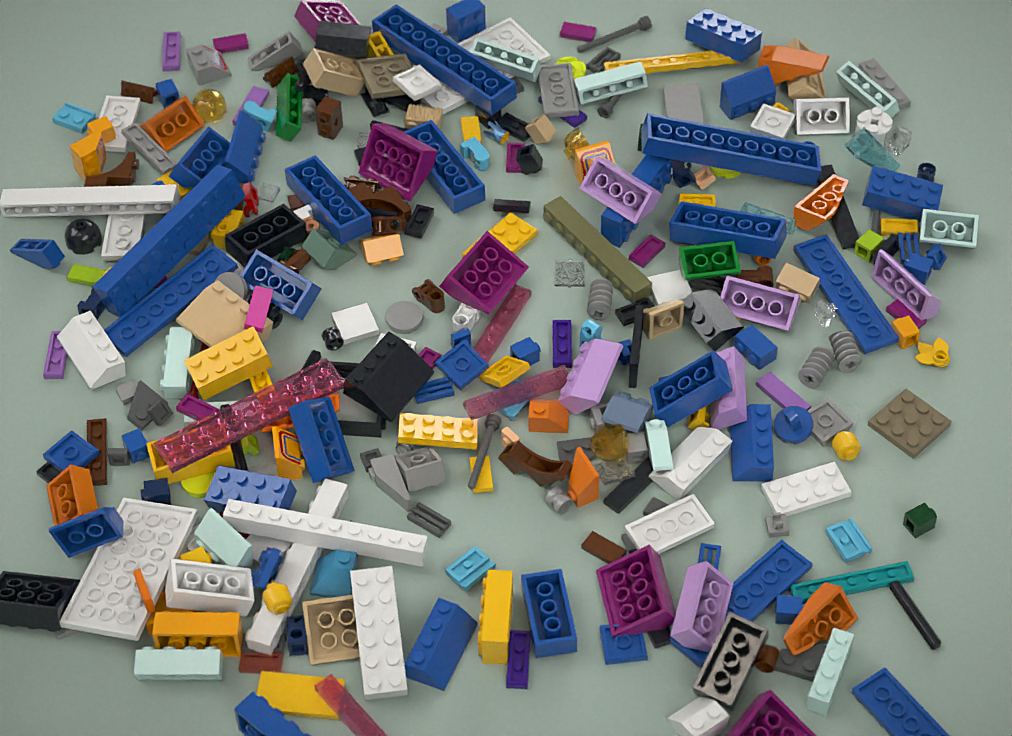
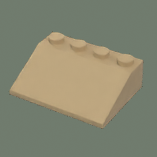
M217 280L206 287L179 315L176 322L207 346L212 347L247 330L244 329V324L250 304ZM267 317L263 332H257L262 343L270 338L273 321Z
M353 595L302 602L310 665L360 658Z

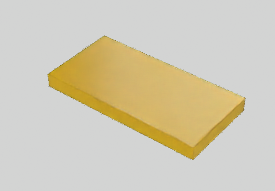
M261 671L256 694L263 696L272 708H278L283 715L338 720L345 688V679Z

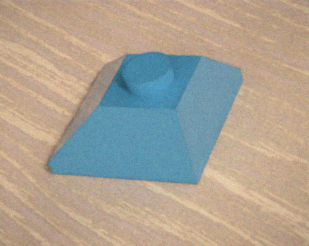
M335 550L319 558L310 595L330 598L352 595L350 571L358 569L357 552Z

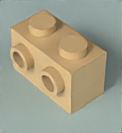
M788 263L784 265L776 280L777 289L798 294L802 303H810L820 285V278Z

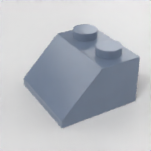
M620 391V393L612 396L601 421L638 433L645 429V422L650 421L653 404H650L647 399H635L631 397V394Z

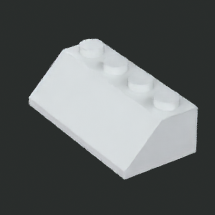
M91 311L73 317L57 336L58 341L90 390L126 376L125 361Z
M697 427L671 453L673 469L653 471L649 478L679 501L728 453L732 440L718 429Z
M177 559L170 560L165 589L167 607L205 612L211 611L214 613L234 612L240 613V616L248 615L255 601L251 569Z

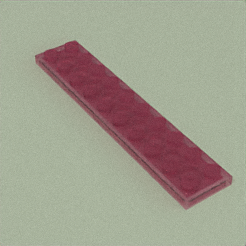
M325 358L154 442V449L171 473H174L289 416L288 408L305 400L324 398L343 389L345 380L329 360Z

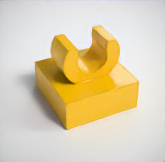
M706 406L688 416L687 428L695 430L698 426L707 428L710 425L705 422L711 418L706 413Z

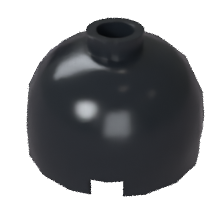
M81 218L74 220L67 226L65 242L67 248L73 250L75 254L85 255L94 252V248L101 245L102 236L99 227L92 220Z

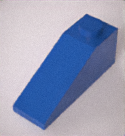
M20 239L10 249L12 254L42 268L54 269L65 258L56 242L48 239Z

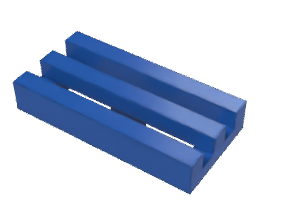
M899 233L901 264H904L905 251L903 240H906L908 259H910L912 255L911 240H913L914 253L920 255L917 233H913V235H910V233H906V235Z
M447 377L426 382L415 395L417 404L453 396L454 389L452 388V383Z
M701 543L698 564L703 562L704 549H708L707 562L711 564L712 551L716 550L714 568L718 570L721 546Z

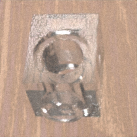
M897 124L885 136L883 149L899 156L910 145L912 132Z

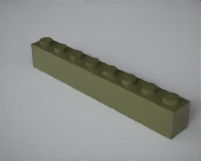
M562 196L544 205L543 218L546 223H550L555 231L566 239L569 245L577 249V252L584 256L589 264L600 272L602 277L612 282V286L618 289L626 300L634 303L652 295V282Z

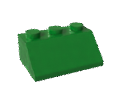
M735 241L679 247L678 261L681 276L685 280L741 274Z

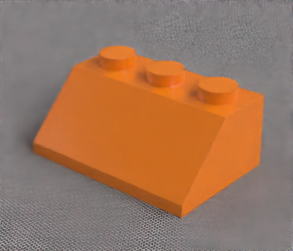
M184 96L139 126L167 152L205 124L188 98Z
M70 464L46 485L54 526L98 510L89 469Z

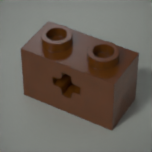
M325 96L316 108L318 135L334 140L343 128L341 101Z

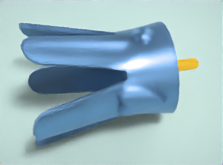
M495 120L496 125L488 122L489 126L493 128L492 131L494 133L484 130L483 133L487 137L496 139L501 144L506 140L509 141L508 131L503 130Z

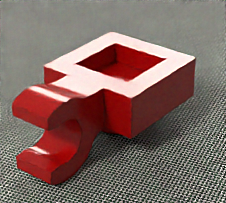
M250 183L243 184V191L246 195L243 200L247 203L243 213L247 218L250 217L249 212L251 210L255 215H258V190Z

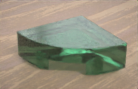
M286 246L277 262L281 260L287 261L297 249Z

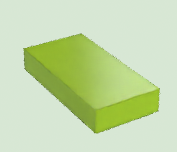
M73 264L67 275V281L93 286L106 270Z

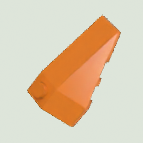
M769 45L763 47L758 58V66L760 68L767 65L774 85L778 86L783 81L789 80L791 82L796 77L802 75L807 77L823 72L829 56L789 47Z
M825 582L810 596L783 637V641L791 655L795 656L813 647L814 644L820 641L830 639L833 628L846 631L858 619L842 587Z

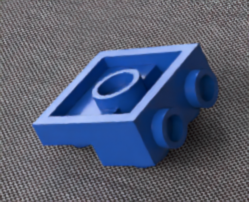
M267 547L266 551L263 550L258 560L261 564L258 570L255 569L252 574L253 587L265 591L267 589L266 586L273 579L275 580L279 565L285 556L281 550Z

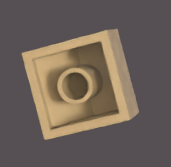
M670 300L643 310V332L649 340L683 327V300Z

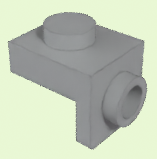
M609 403L591 407L589 425L591 430L594 429L596 437L604 435L605 422L601 421V418Z

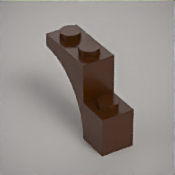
M128 152L123 162L109 172L95 176H86L84 187L132 186L136 182V170L139 169V159H136L135 152Z
M365 182L348 189L364 207L398 212V215L403 216L407 222L411 217L412 210L410 205L404 202L401 193L398 190L396 191L392 185L376 193Z
M519 440L508 444L498 457L513 474L526 471L540 487L548 484L552 485L559 480H565L569 475L568 471L572 467L568 460H551L534 453Z

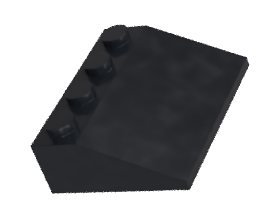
M388 331L347 376L344 382L343 394L392 422L432 377L434 370L403 339Z
M3 571L0 574V624L10 627L19 626L29 629H44L50 632L60 631L62 627L59 622L81 580Z

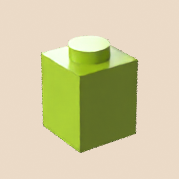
M869 229L856 241L854 254L869 263L874 252L878 251L882 246L884 238Z

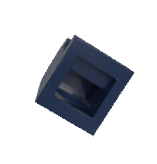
M672 159L673 179L679 188L695 183L696 177L690 170L692 163Z
M92 288L88 299L85 302L80 301L77 305L79 315L91 311L97 320L106 308L94 288Z
M304 615L287 617V639L290 656L309 654Z

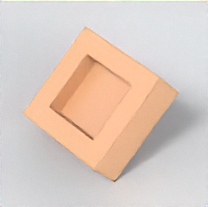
M707 166L694 174L696 183L702 190L716 180Z
M509 427L501 430V443L504 448L512 442L520 441V438Z

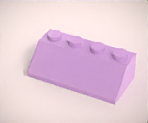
M596 156L579 187L634 224L639 223L654 210L662 193L610 160Z
M882 249L879 250L871 277L895 300L899 299L921 321L938 315L942 303L938 297L930 292L891 255Z
M726 276L720 296L736 317L785 331L790 330L801 301L798 294L731 276Z
M596 338L589 342H584L579 348L580 353L573 362L572 371L567 375L568 380L560 391L561 396L558 402L574 415L599 404L623 345Z
M735 347L717 352L727 363L733 391L709 404L710 428L719 430L747 421L745 359Z
M707 561L690 566L687 569L670 636L684 647L710 652L724 624L733 583Z

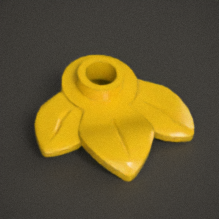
M940 337L935 340L933 345L918 342L919 354L915 358L925 365L933 364L937 367H945L950 362L949 346Z

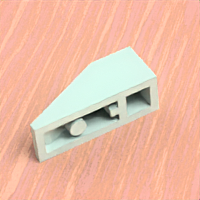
M654 419L650 422H645V440L653 471L673 469L665 421Z

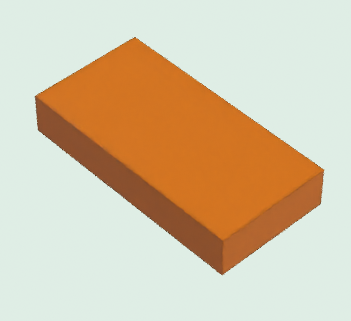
M137 569L133 574L147 613L155 612L156 610L142 571Z

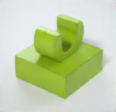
M247 430L241 431L239 436L244 456L248 452L254 456L259 454L260 448L257 437Z

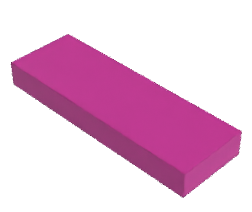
M259 286L254 287L244 329L254 326L256 332H263L273 294L272 289Z

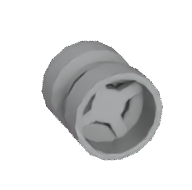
M306 98L302 100V121L311 123L316 120V102L313 99Z
M559 487L551 489L545 497V502L549 506H553L559 515L566 513L573 503V500L568 495H563V491Z

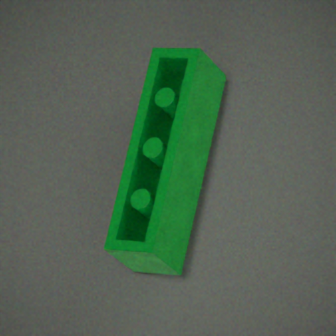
M287 73L277 85L276 136L291 142L301 130L302 92L294 89L296 87L295 83L300 78Z

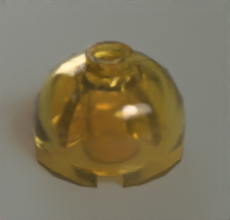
M215 89L199 91L192 101L193 108L205 123L219 121L223 118V114L227 113L226 100Z
M579 128L571 131L565 138L564 144L566 149L564 153L568 160L572 158L575 161V150L590 146Z
M613 424L614 428L610 429L606 426L591 437L590 441L592 444H589V447L600 460L619 461L627 452L629 436L621 424Z

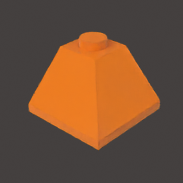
M530 400L529 432L568 433L569 410L559 403L558 400Z
M581 447L576 448L567 495L573 500L577 508L599 499V474Z

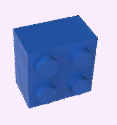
M462 0L446 8L448 35L457 44L486 30L485 5L480 0Z

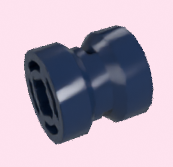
M927 162L920 164L917 178L934 182L936 167Z

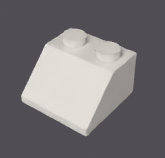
M700 696L668 717L667 721L680 736H717L728 728L729 715L716 700Z

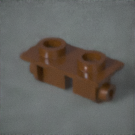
M293 56L264 74L263 80L269 82L271 88L277 86L287 73L291 75L297 73L298 70Z
M124 80L121 81V97L140 98L141 102L153 104V97L157 96V90L154 87Z
M357 176L343 178L347 184L344 186L347 189L362 182L371 187L374 193L381 189L380 183L373 178H367V180L360 179Z

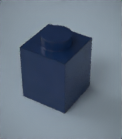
M168 478L143 481L144 489L140 490L142 501L171 505Z

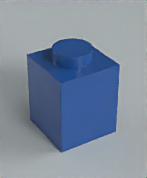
M172 78L155 83L157 95L163 108L179 99V93Z
M912 253L910 259L905 260L903 267L925 285L932 272L934 260Z
M530 337L510 346V357L529 362L530 366L540 361V346L537 342L534 343Z
M140 428L121 435L124 448H128L133 464L150 457L146 444L147 441Z
M777 595L775 624H793L804 607L802 605V596Z

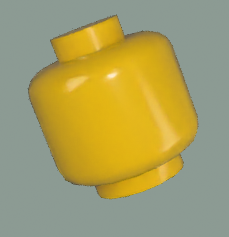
M839 432L832 441V447L840 460H853L860 453V443L852 432Z
M278 582L268 584L266 586L267 589L262 594L267 610L276 615L287 612L293 602L288 587L285 584H278Z

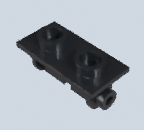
M365 85V93L360 95L373 117L390 112L382 98L372 99Z

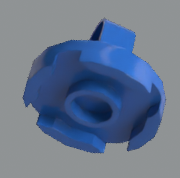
M799 406L786 407L774 419L776 435L785 443H801L810 437L812 433L813 419L805 408Z

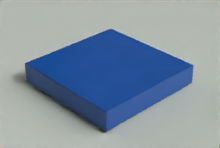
M465 340L461 341L435 362L438 369L460 391L489 369V364Z
M71 430L47 450L43 457L62 472L70 464L84 468L100 453L98 449Z
M600 625L599 630L605 665L647 660L648 656L642 632L636 635L629 636L626 634L613 638L610 625Z

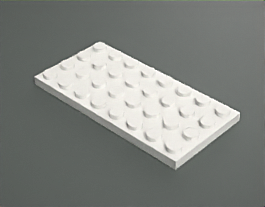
M511 17L458 43V45L470 52L475 39L479 38L539 58L540 64L550 60V54ZM498 70L508 78L515 77V75ZM439 81L442 84L441 89L420 98L428 107L442 108L443 114L469 102L468 99Z
M123 498L117 509V512L124 520L123 537L97 548L59 622L62 628L138 641L151 613H147L133 573L135 570L141 569L155 606L167 582L170 560L178 559L199 515L197 509Z

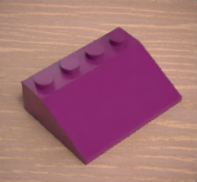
M301 0L294 15L299 24L314 41L316 40L320 21L361 25L342 1Z
M387 123L372 124L358 173L366 178L376 179L380 186L384 188L392 185L396 191L398 190L401 193L402 198L412 201L433 168L438 150Z
M486 231L447 275L439 287L453 299L489 315L529 266Z
M650 544L596 570L613 638L626 634L630 636L640 632L648 633V631L664 629L673 625L676 612L661 556Z
M770 689L755 698L725 736L816 735Z

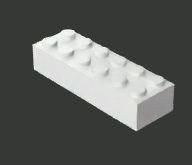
M392 566L350 571L365 700L407 695Z

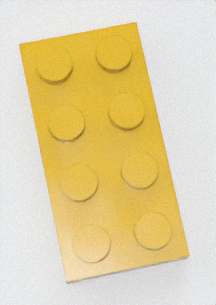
M511 212L488 231L514 254L538 235V229ZM478 240L462 253V258L470 251V249L478 242Z
M400 413L398 443L477 450V419Z

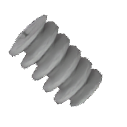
M595 279L590 284L587 313L595 320L602 321L610 317L613 289L612 282L609 280Z
M838 331L831 334L829 341L840 371L843 373L852 372L862 361L852 332Z
M823 346L815 347L799 371L798 376L802 384L809 388H818L820 386L819 383L823 381V378L829 371V367L832 366L836 359L832 350Z

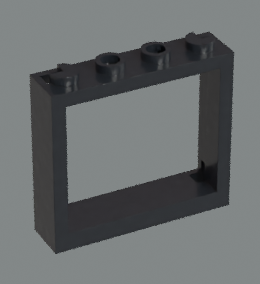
M321 361L315 395H326L329 378L346 379L359 363ZM377 415L376 423L338 420L342 434L346 436L381 438L382 430H386L387 420Z

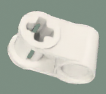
M461 303L452 318L453 333L467 328L470 331L479 320L481 311Z

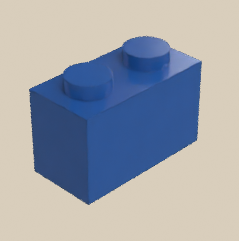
M752 324L735 335L734 347L758 370L776 360L778 347Z

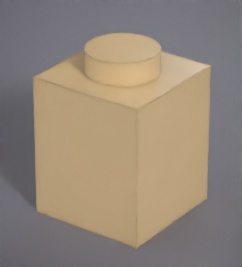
M545 114L534 118L525 127L536 145L543 142L547 144L557 132Z

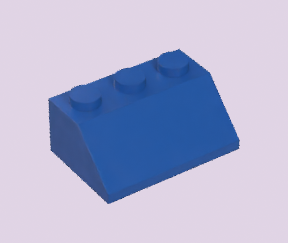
M767 65L721 83L720 108L730 120L760 109L763 104L770 106L775 103L776 88Z
M103 507L49 528V533L66 556L70 558L122 538L124 520L114 507Z

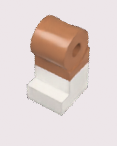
M309 205L293 211L306 222V238L312 229L320 230L319 223L313 220L312 209Z

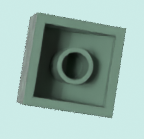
M317 229L311 230L302 245V248L323 269H337L357 255L346 243L341 245L330 232Z

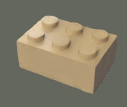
M313 48L303 63L313 86L316 88H323L331 92L343 93L344 95L357 96L365 84L356 66V60L353 58Z

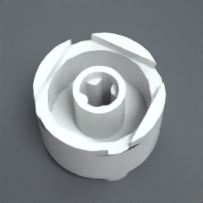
M879 107L862 112L857 116L856 142L864 148H867V146L873 147V149L885 147L891 136L893 120Z

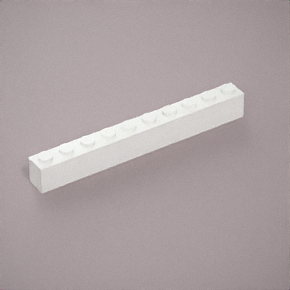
M177 185L3 189L0 198V210L4 217L168 213L180 202L181 196Z
M325 478L323 484L318 486L315 500H312L309 505L308 514L338 519L349 497L348 484ZM293 542L292 547L287 549L286 559L284 563L279 565L278 575L272 582L285 584L289 589L293 602L287 612L276 615L267 610L264 600H262V608L260 612L255 614L253 626L247 630L245 635V641H247L249 649L272 657L273 650L277 647L280 636L287 626V617L292 615L324 548Z
M228 499L223 513V519L237 532L332 550L357 552L358 555L423 567L428 551L427 536L238 500Z

